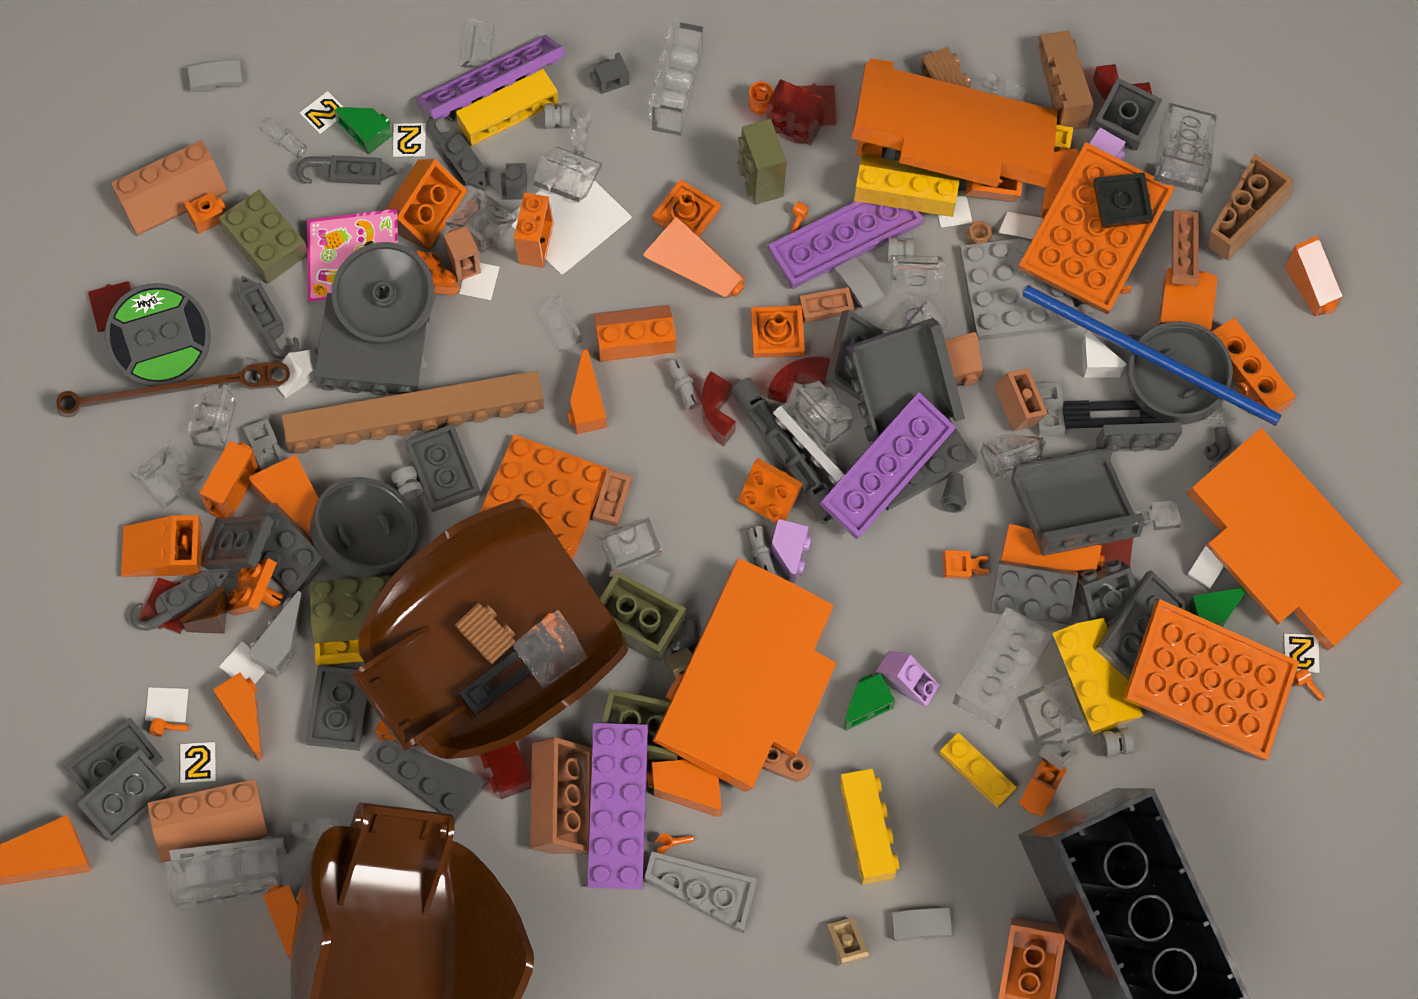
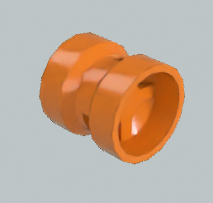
M758 81L751 85L749 89L748 106L757 115L767 114L772 109L774 90L769 83Z

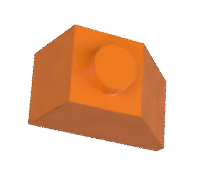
M1042 758L1019 805L1023 806L1029 813L1038 814L1043 817L1067 769L1063 767L1059 770Z

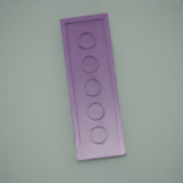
M545 34L416 97L419 107L433 119H441L448 116L450 111L458 107H467L473 100L493 94L494 90L501 86H510L516 82V79L536 73L538 68L544 65L557 63L559 58L566 54L563 46Z
M856 201L768 244V251L791 288L794 289L834 269L855 256L858 257L888 242V237L896 238L922 225L924 219L918 211Z
M920 392L916 393L818 504L855 539L860 538L956 427Z
M593 723L588 888L643 889L648 725Z

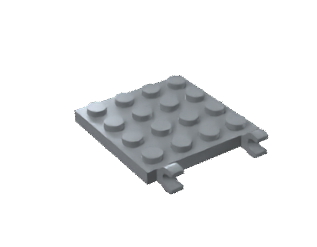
M1017 238L960 246V255L978 341L1077 328V324L1023 297V293L1028 285L1092 318V314L1095 311L1092 306L1086 303L1074 307L1072 296L1018 269L1033 239Z

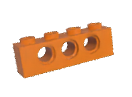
M1235 318L1211 331L1223 342L1227 350L1233 348L1238 352V354H1233L1228 350L1233 367L1232 378L1237 383V387L1242 395L1278 413L1291 407L1296 395ZM1243 368H1249L1254 373H1247ZM1259 388H1266L1269 393H1263Z

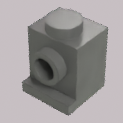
M620 52L615 54V59L603 60L598 65H595L594 71L590 73L594 87L598 86L601 94L629 85V71Z
M506 163V173H501L502 200H523L524 193H527L526 163Z

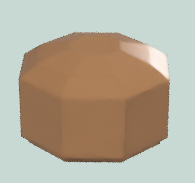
M984 221L973 222L967 229L968 242L971 244H982L991 240V226Z

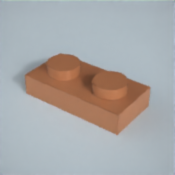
M849 287L799 296L804 323L839 317L842 311L848 309L854 312Z
M607 470L593 514L594 521L618 527L632 483V476Z

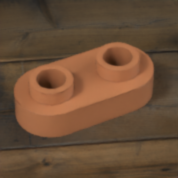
M772 745L769 753H775L777 758L771 760L767 756L762 767L764 770L794 782H801L809 776L811 763L805 755L797 753L795 756H791ZM798 762L801 763L803 767L799 770H796L793 768V764Z

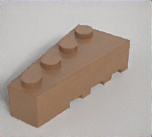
M1070 31L1041 34L1038 51L1052 108L1057 110V125L1073 127V130L1087 128L1090 118L1093 117L1092 109L1094 103L1077 55L1076 41L1072 39Z
M1254 153L1249 166L1241 176L1240 182L1236 189L1234 188L1227 205L1224 206L1210 231L1208 247L1229 261L1287 202L1292 195L1294 180Z

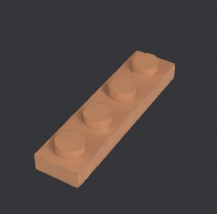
M1174 209L1172 214L1171 283L1197 287L1199 279V213Z

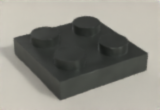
M1144 172L1094 179L1093 183L1102 228L1152 223L1153 215Z

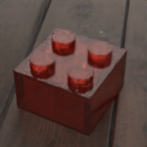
M780 79L768 101L767 119H771L776 134H784L791 137L797 143H805L811 146L823 123L826 98Z

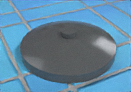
M391 242L369 244L353 252L339 267L332 285V303L340 322L355 337L374 344L396 343L413 335L427 321L435 301V284L426 263L410 248Z

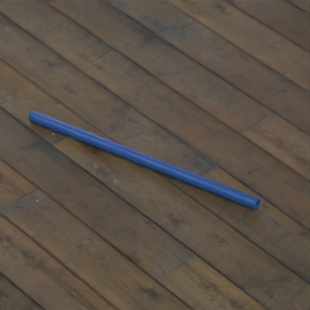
M1029 285L1023 293V297L1274 426L1278 424L1282 416L1280 413Z

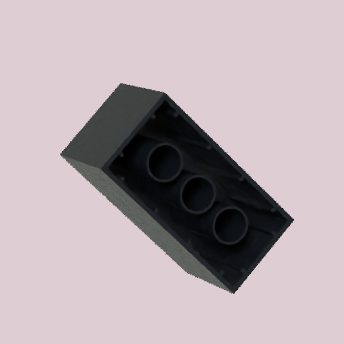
M1114 788L1018 834L1092 999H1250L1154 788Z

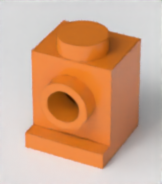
M212 192L190 203L189 201L184 203L187 214L198 234L220 224L218 217L223 215V211L226 210L221 197L215 198Z

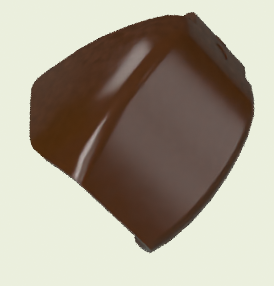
M517 499L477 513L456 523L406 561L389 579L373 602L359 632V654L365 664L353 672L351 677L403 752L420 742L426 751L434 756L444 759L466 758L506 747L520 740L579 700L624 658L628 652V643L612 615L545 520L530 503L523 499ZM478 602L482 606L487 603L497 614L494 619L501 626L504 623L507 624L516 634L513 637L516 641L515 644L492 665L455 627V624ZM552 613L560 622L554 629L563 642L565 649L474 716L473 712L469 710V707L466 706V703L463 702L458 694L543 631L542 619L547 614ZM526 653L487 682L486 685L493 692L533 662V659Z
M359 802L350 827L334 826L322 833L310 857L302 882L293 934L290 968L291 999H521L533 972L534 952L522 919L512 899L495 875L471 850L453 841L455 822L452 814Z

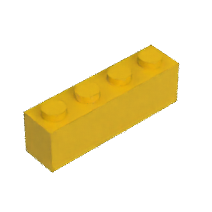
M541 69L532 75L525 76V78L510 86L503 87V89L487 97H482L467 107L460 108L456 111L457 124L470 145L473 146L544 111L545 104H558V91L545 70Z
M873 768L841 774L839 783L862 885L892 880L895 878L896 870H899V861L897 854H892L890 844L894 843L891 828H886L884 818H888L886 804L885 802H880L878 794L882 792L879 776H874Z

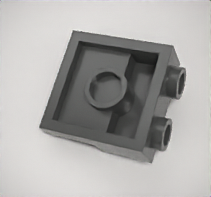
M1119 560L1107 562L1105 568L1099 571L1095 569L1083 571L1081 578L1077 579L1076 584L1081 604L1086 608L1089 621L1104 618L1107 628L1111 626L1136 588L1131 567Z

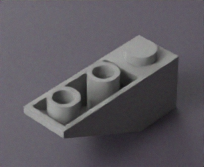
M300 591L286 599L280 614L277 617L273 616L266 625L267 630L261 637H256L249 647L251 660L276 678L294 657L304 599Z

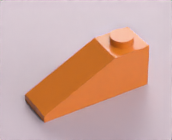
M588 349L582 351L570 399L571 411L567 412L569 426H575L577 435L607 428L606 414Z
M240 672L214 688L213 691L257 760L260 761L263 759L258 701L255 696V692L258 689L250 677L245 679Z

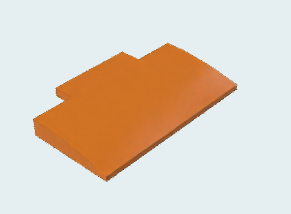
M866 62L851 138L899 150V163L993 187H997L1000 176L1046 188L1052 171L1057 110Z
M1262 428L1256 431L1186 492L1221 531L1206 547L1276 625L1293 612L1327 650L1338 644L1402 584Z
M738 558L652 741L744 792L751 790L756 783L772 745L791 756H795L798 753L837 664L815 651L834 605L767 570Z

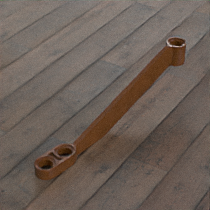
M269 362L248 365L237 374L195 379L86 398H79L72 391H64L58 395L56 407L60 415L70 418L79 412L80 407L239 382L245 388L253 390L280 387L289 380L290 370L282 362ZM276 367L282 368L286 374L285 378L282 381L273 380L271 377L272 369ZM247 371H256L260 376L259 381L255 384L248 383L245 380V373ZM66 398H71L75 401L76 405L71 410H65L61 407V402Z

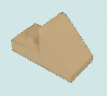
M854 918L827 924L829 936L836 950L838 966L865 960L869 956Z

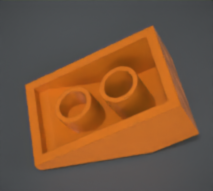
M1011 918L998 999H1055L1065 944V937L1059 926Z

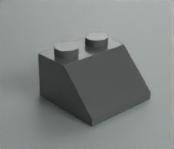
M1117 78L1095 120L1093 129L1098 131L1099 128H1102L1125 141V145L1138 150L1162 99Z

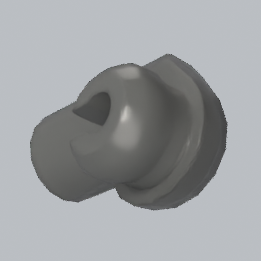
M1217 427L1214 429L1216 442L1211 446L1207 445L1204 449V454L1208 460L1217 461L1229 451L1227 427Z

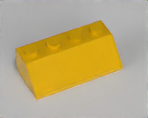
M862 155L854 201L953 217L960 178L902 164L896 160Z
M1104 618L1077 623L1052 633L1093 736L1143 717L1139 706L1123 700L1129 680L1095 650L1108 630Z

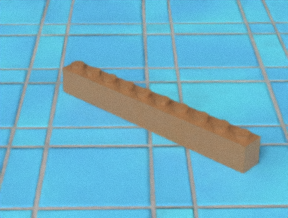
M538 371L283 414L282 419L289 453L302 454L308 452L309 449H330L335 445L344 443L354 445L361 440H382L386 436L395 434L405 436L413 431H433L437 427L451 424L457 427L464 422L474 421L479 423L487 421L489 418H508L522 412L532 414L538 412L539 409H544V401Z

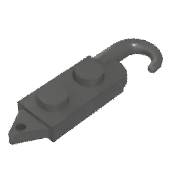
M450 114L444 117L445 119H448L450 122L454 121V118ZM430 116L427 121L428 133L465 186L471 185L486 191L485 175H487V169L463 136L456 131L441 134L436 127V121L439 119H433Z
M310 156L302 159L296 167V175L299 180L309 184L312 183V180L306 178L303 174L304 169L308 166L321 167L323 177L330 182L380 185L381 181L397 174L396 169L384 163L382 158Z
M242 275L240 292L237 293L270 353L276 358L284 359L288 353L297 352L299 349L297 337L293 338L294 344L290 350L283 351L279 348L275 340L285 330L282 319L261 282L256 283Z
M206 569L162 593L156 600L158 615L147 621H141L138 618L137 613L143 607L142 603H138L131 610L130 618L132 624L140 630L149 631L171 619L174 620L199 605L220 586H223L229 577L228 572H208Z

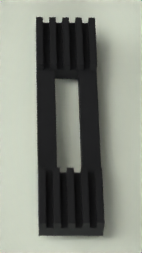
M1135 400L1063 401L1062 409L1065 429L1102 428L1103 425L1165 423L1144 412ZM1139 410L1140 417L1091 418L1090 411Z
M543 630L462 690L458 695L475 716L561 650L549 634ZM529 654L533 662L493 692L486 685L487 682L523 655Z

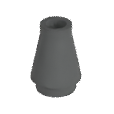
M957 472L948 475L941 498L943 509L947 512H961L967 504L963 475Z

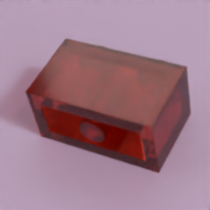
M516 742L479 755L484 769L489 768L492 777L488 778L493 793L499 792L501 800L531 789V780Z

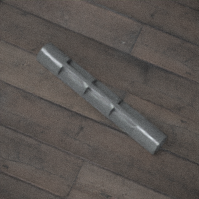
M748 377L736 383L730 390V393L760 432L765 443L769 445L784 466L787 474L803 483L800 490L821 522L833 519L818 504L830 491L829 487L822 481L808 461L807 456L803 454L794 442L788 430L782 429L777 424L773 410L753 380Z

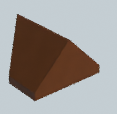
M222 586L180 619L186 632L225 634L228 597Z

